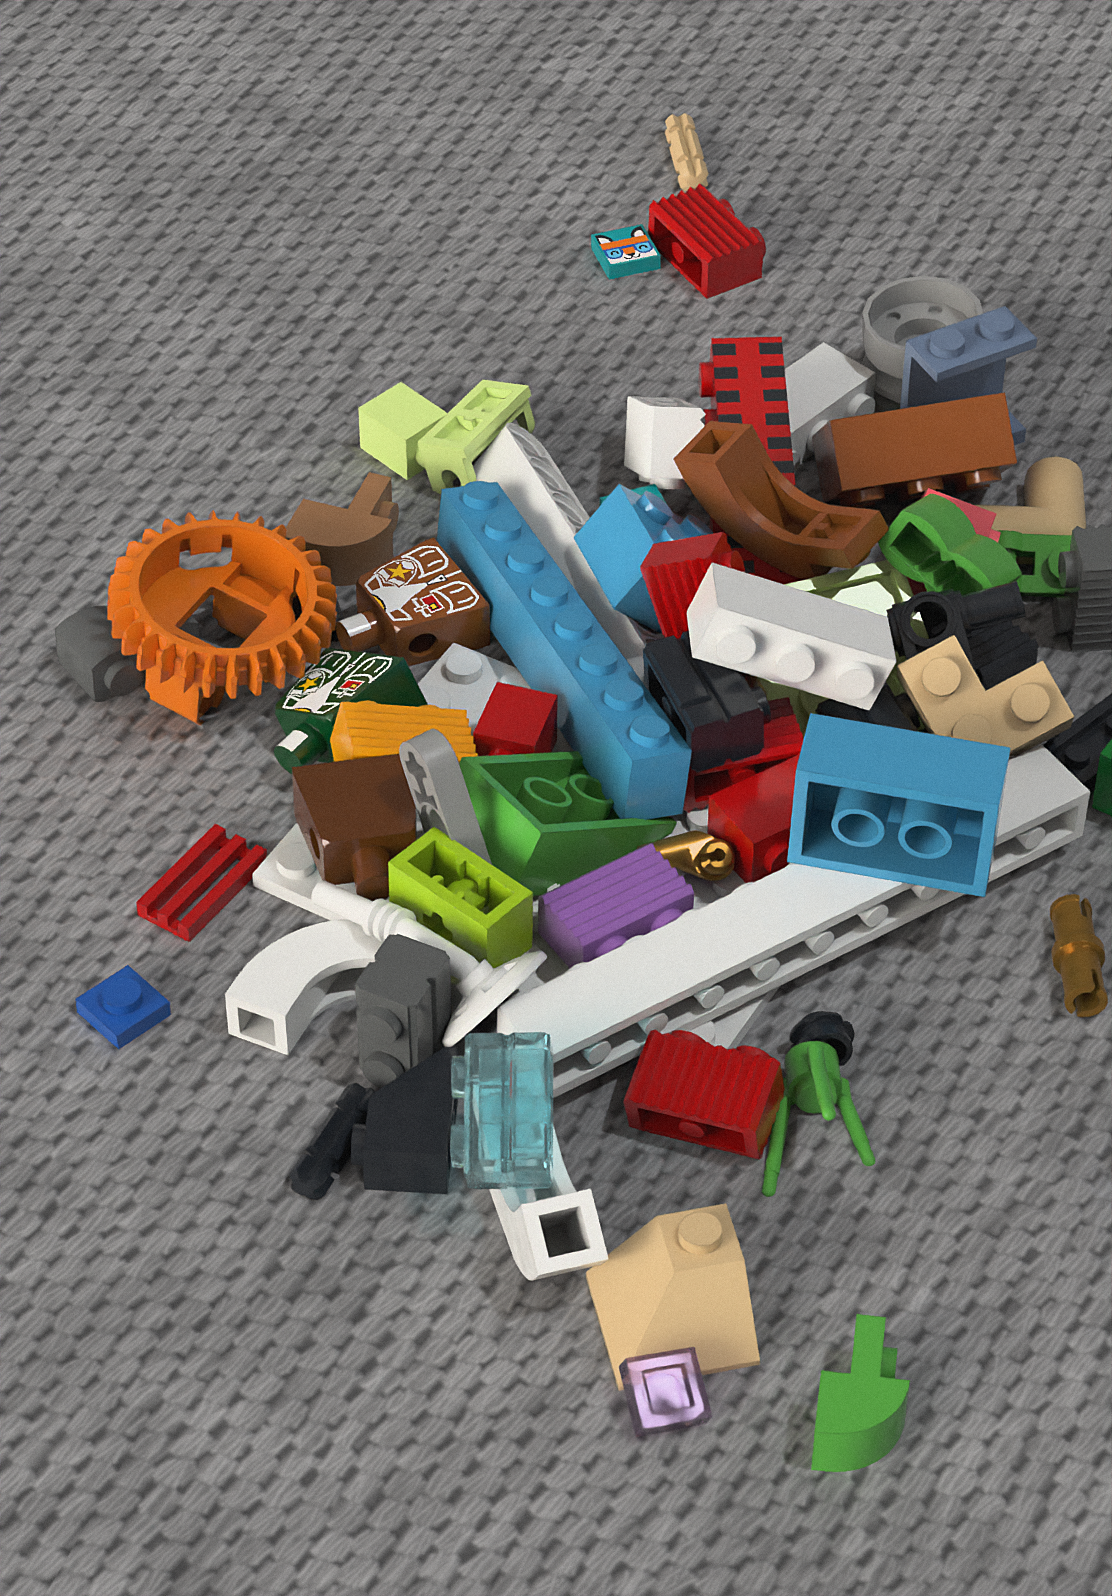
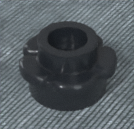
M817 1011L810 1013L791 1030L789 1038L793 1044L790 1049L803 1042L821 1041L829 1044L836 1050L839 1066H844L851 1058L853 1052L852 1042L855 1035L853 1026L850 1022L843 1021L842 1016L835 1012Z

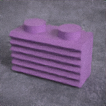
M649 843L538 896V933L564 963L571 968L578 963L592 961L621 947L634 936L646 935L677 920L683 913L693 909L694 891L691 884H686L683 875L679 876L676 868H671L668 859H663L661 852L655 850L653 843Z

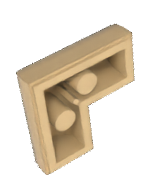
M1044 458L1035 462L1027 470L1024 479L1025 506L972 505L996 513L991 529L996 531L1008 530L1022 534L1072 535V530L1076 526L1083 529L1086 528L1082 471L1076 463L1067 458ZM1016 556V563L1033 565V557Z

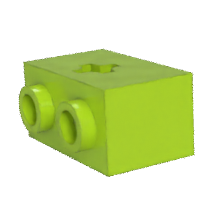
M436 827L430 829L388 862L389 902L412 911L416 916L417 922L469 953L479 963L486 959L493 968H496L522 956L532 948L533 892L457 841L451 840L448 835Z

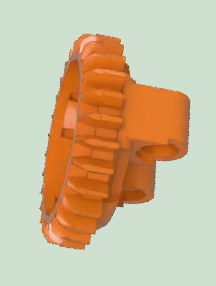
M212 510L208 520L197 521L188 512L185 516V524L178 526L170 519H165L162 524V534L148 528L143 533L142 543L137 541L129 542L126 556L117 558L114 574L110 576L107 620L112 621V637L122 639L121 653L124 656L137 654L136 668L139 671L146 670L145 689L149 692L150 699L192 722L202 725L204 721L200 718L211 706L217 708L220 705L225 691L230 699H236L239 686L247 685L255 696H259L262 691V681L265 683L270 682L277 688L282 689L285 686L286 672L300 679L304 677L305 663L317 665L320 662L321 648L330 647L332 631H335L336 586L331 584L330 568L325 565L321 566L319 551H306L305 539L302 536L287 540V530L283 524L273 530L264 528L262 516H259L253 524L241 521L238 511L234 514L232 520L218 519L214 510ZM221 547L232 548L231 561L227 565L194 570L179 567L181 552L189 550L192 556L202 553L221 552ZM210 595H213L212 617L217 619L218 625L245 641L239 648H216L179 628ZM296 595L299 597L302 613L297 620H295L292 608L293 598Z

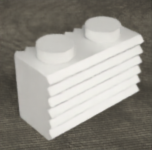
M628 396L624 466L639 474V481L650 482V485L655 484L659 489H684L685 480L673 458L705 426L700 421L706 415L701 408L679 398Z

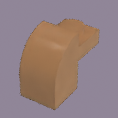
M369 472L348 509L303 499L286 526L287 540L302 536L305 539L306 551H319L321 566L325 565L330 568L332 584L334 586L355 585L361 575L394 558L393 533L398 522L399 506L397 503L392 502L391 477Z

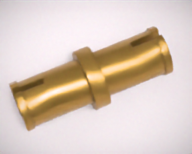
M1064 895L1056 899L1050 906V919L1053 922L1056 940L1052 947V962L1056 971L1062 976L1065 994L1064 1004L1067 1011L1072 1014L1076 1010L1077 1005L1078 1017H1091L1103 1011L1108 1004V995L1104 988L1101 971L1105 963L1104 945L1100 938L1095 936L1092 906L1089 900L1084 898L1079 903V895Z

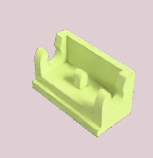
M482 380L417 442L433 491L441 494V489L453 488V481L457 477L461 482V486L477 481L472 462L482 455L507 423H511L516 419L520 427L529 433L534 431L535 421L528 400L531 396L528 385Z

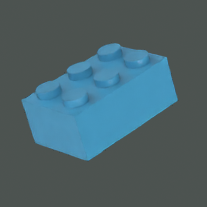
M810 713L796 768L787 862L985 897L997 840L1011 748Z

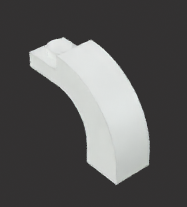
M338 919L299 929L271 943L247 963L225 993L228 1033L289 1055L307 1026L316 1016L336 1004L356 999L355 982L369 962H375L374 955L383 942L366 935L362 925L348 919ZM450 974L452 1016L464 996L455 987L459 980Z
M541 1072L473 1086L469 1092L486 1157L482 1163L513 1258L522 1274L528 1280L533 1281L605 1263L608 1260V1255L592 1191L587 1189L577 1192L569 1178L558 1145Z

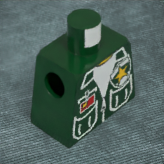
M326 648L321 653L320 662L317 665L311 664L306 669L304 677L299 678L275 705V715L287 736L274 748V754L279 764L292 774V767L313 765L316 761L325 763L335 762L330 738L341 702L357 703L369 700L385 705L415 707L428 705L405 658Z

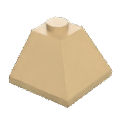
M726 1203L658 1215L610 1252L605 1263L593 1266L586 1272V1279L619 1391L760 1365L745 1260Z

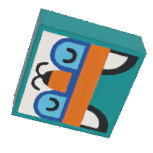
M643 224L591 235V249L609 280L661 268V255Z

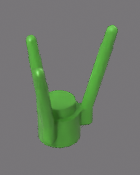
M807 1041L791 1048L785 1055L786 1077L783 1078L784 1096L780 1101V1108L776 1113L775 1122L772 1124L764 1170L762 1194L767 1197L773 1196L776 1192L791 1105L795 1103L801 1110L807 1113H822V1117L827 1121L835 1118L836 1111L834 1105L837 1104L862 1163L866 1166H873L876 1162L868 1137L852 1101L849 1081L841 1077L836 1050L829 1044L821 1041Z

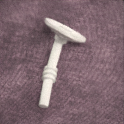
M327 881L319 882L312 892V902L314 905L362 925L365 934L384 942L389 934L396 935L398 933L446 951V954L450 957V974L459 980L455 987L464 997L446 1028L442 1044L445 1047L453 1046L515 991L548 957L541 950L525 954L493 968L486 959L479 963L469 953L417 922L416 916L412 911L383 898L371 901Z

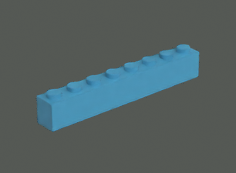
M473 481L465 486L441 489L437 542L490 604V630L530 688L558 695L557 727L573 751L580 753L583 758L582 764L590 776L599 780L602 793L606 799L611 797L614 801L612 808L619 818L648 820L683 814L692 750L497 482L489 483L484 481Z

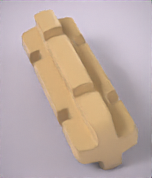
M686 113L679 117L672 114L665 121L667 126L665 135L668 144H672L669 149L677 174H680L677 177L680 188L684 191H687L690 187L695 189L699 183L707 187L708 182L706 178L709 173L706 163L703 161L704 156L698 135L695 132L694 121Z

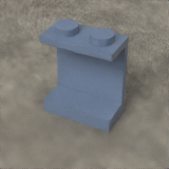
M1006 306L906 340L900 409L1002 393L1006 358L1036 348L1037 338ZM1008 410L1015 446L1025 442L1026 428Z

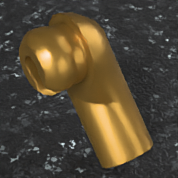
M694 830L650 842L653 843L656 851L661 852L663 859H668L671 868L675 867L706 881L722 880L734 868L735 852L732 846L726 841L717 839L702 831ZM643 844V845L637 846V849L640 848V847H642V846H645V845H647V844Z

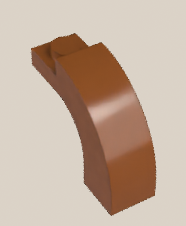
M709 421L673 458L691 492L706 512L727 534L759 559L792 576L805 580L826 575L833 567L853 569L870 555L871 549L889 530L879 510L829 505L806 495L796 488L771 461L752 424Z

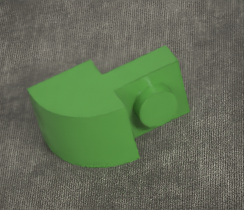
M856 1315L851 1373L821 1370L811 1470L846 1472L864 1468L887 1455L896 1445L902 1434L906 1418L910 1380L895 1379L898 1348L883 1347L886 1317Z

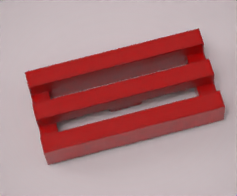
M214 824L136 902L138 916L190 942L252 879L253 872L266 859L267 849L256 844L250 850L247 848L245 838L235 834L231 839L226 838V829ZM235 859L240 860L181 921L177 919L197 897L201 896L212 885V882Z

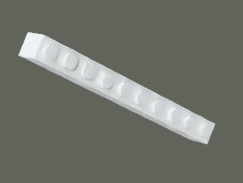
M1042 744L1018 756H1009L997 840L988 883L1083 836L1090 791ZM789 863L787 867L756 882L745 883L736 888L731 894L700 909L695 908L686 911L677 920L646 935L634 936L621 947L592 961L578 963L567 970L565 974L538 987L514 994L508 1001L497 1006V1051L518 1076L540 1071L547 1101L641 1055L649 1031L657 1030L661 1034L671 1033L675 1030L690 1031L964 895V893Z

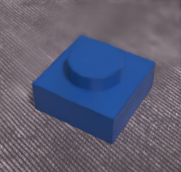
M129 965L75 999L77 1013L117 1049L122 1048L171 1015L170 1001Z

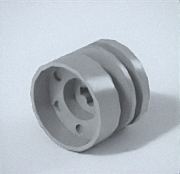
M930 276L902 278L880 287L867 299L862 312V334L865 350L863 366L876 373L873 399L875 400L874 410L877 413L900 409L906 340L983 314L980 299L967 287L945 278Z

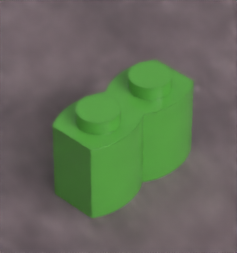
M930 493L903 509L889 526L886 534L878 541L882 553L890 564L908 578L923 582L927 591L940 592L953 588L954 591L960 590L961 595L1017 581L1022 575L1015 559L1003 546L991 538L976 534L972 523L964 512L951 501L936 494Z

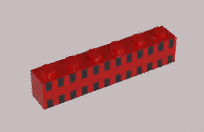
M782 336L711 338L710 362L699 363L700 398L710 397L711 409H703L706 415L702 418V423L706 425L709 421L752 424L771 461L782 475L796 487ZM710 516V529L712 532L726 533ZM727 534V543L731 546V551H738L742 557L745 573L783 585L804 580L767 564Z

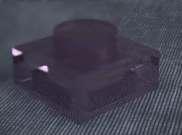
M695 1347L625 1358L620 1364L619 1371L636 1437L703 1425L713 1417Z

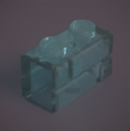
M545 1032L511 1033L510 1035L503 1033H470L465 1035V1056H452L451 1061L452 1098L464 1099V1125H451L450 1153L452 1168H464L467 1186L472 1189H507L508 1187L516 1189H544L553 1187V1046L550 1034Z

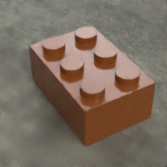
M1005 392L828 421L812 436L823 501L826 504L840 502V506L872 508L876 506L875 502L885 500L886 495L896 493L898 503L914 502L928 488L942 491L944 486L953 484L955 494L988 489L991 483L1002 480V472L1017 463Z

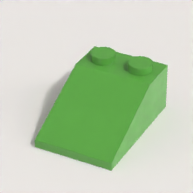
M578 751L462 757L459 763L492 865L532 891L533 896L543 895L547 893V888L556 883L561 886L636 850L637 846L658 841L672 834L677 822L670 816L648 820L637 818L620 819L612 808L614 801L611 797L606 799L602 793L601 783L598 779L590 776L582 764L583 758Z

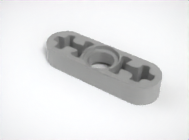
M430 729L403 742L399 748L400 760L424 833L436 827L448 835L451 840L457 841L492 865L457 756L449 741L438 730Z

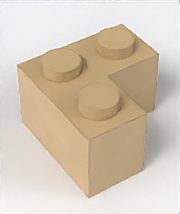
M953 635L897 665V678L912 701L921 722L929 734L1010 747V756H1018L1069 729L1074 719L1072 711L1044 661L985 691L957 638Z

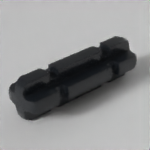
M352 1083L344 1089L335 1103L338 1107L333 1108L306 1147L305 1150L309 1154H303L290 1172V1179L293 1182L291 1189L294 1192L315 1200L325 1196L335 1180L330 1174L332 1172L338 1174L351 1155L354 1123L366 1124L369 1096L375 1093V1090L371 1087L364 1088L358 1083Z

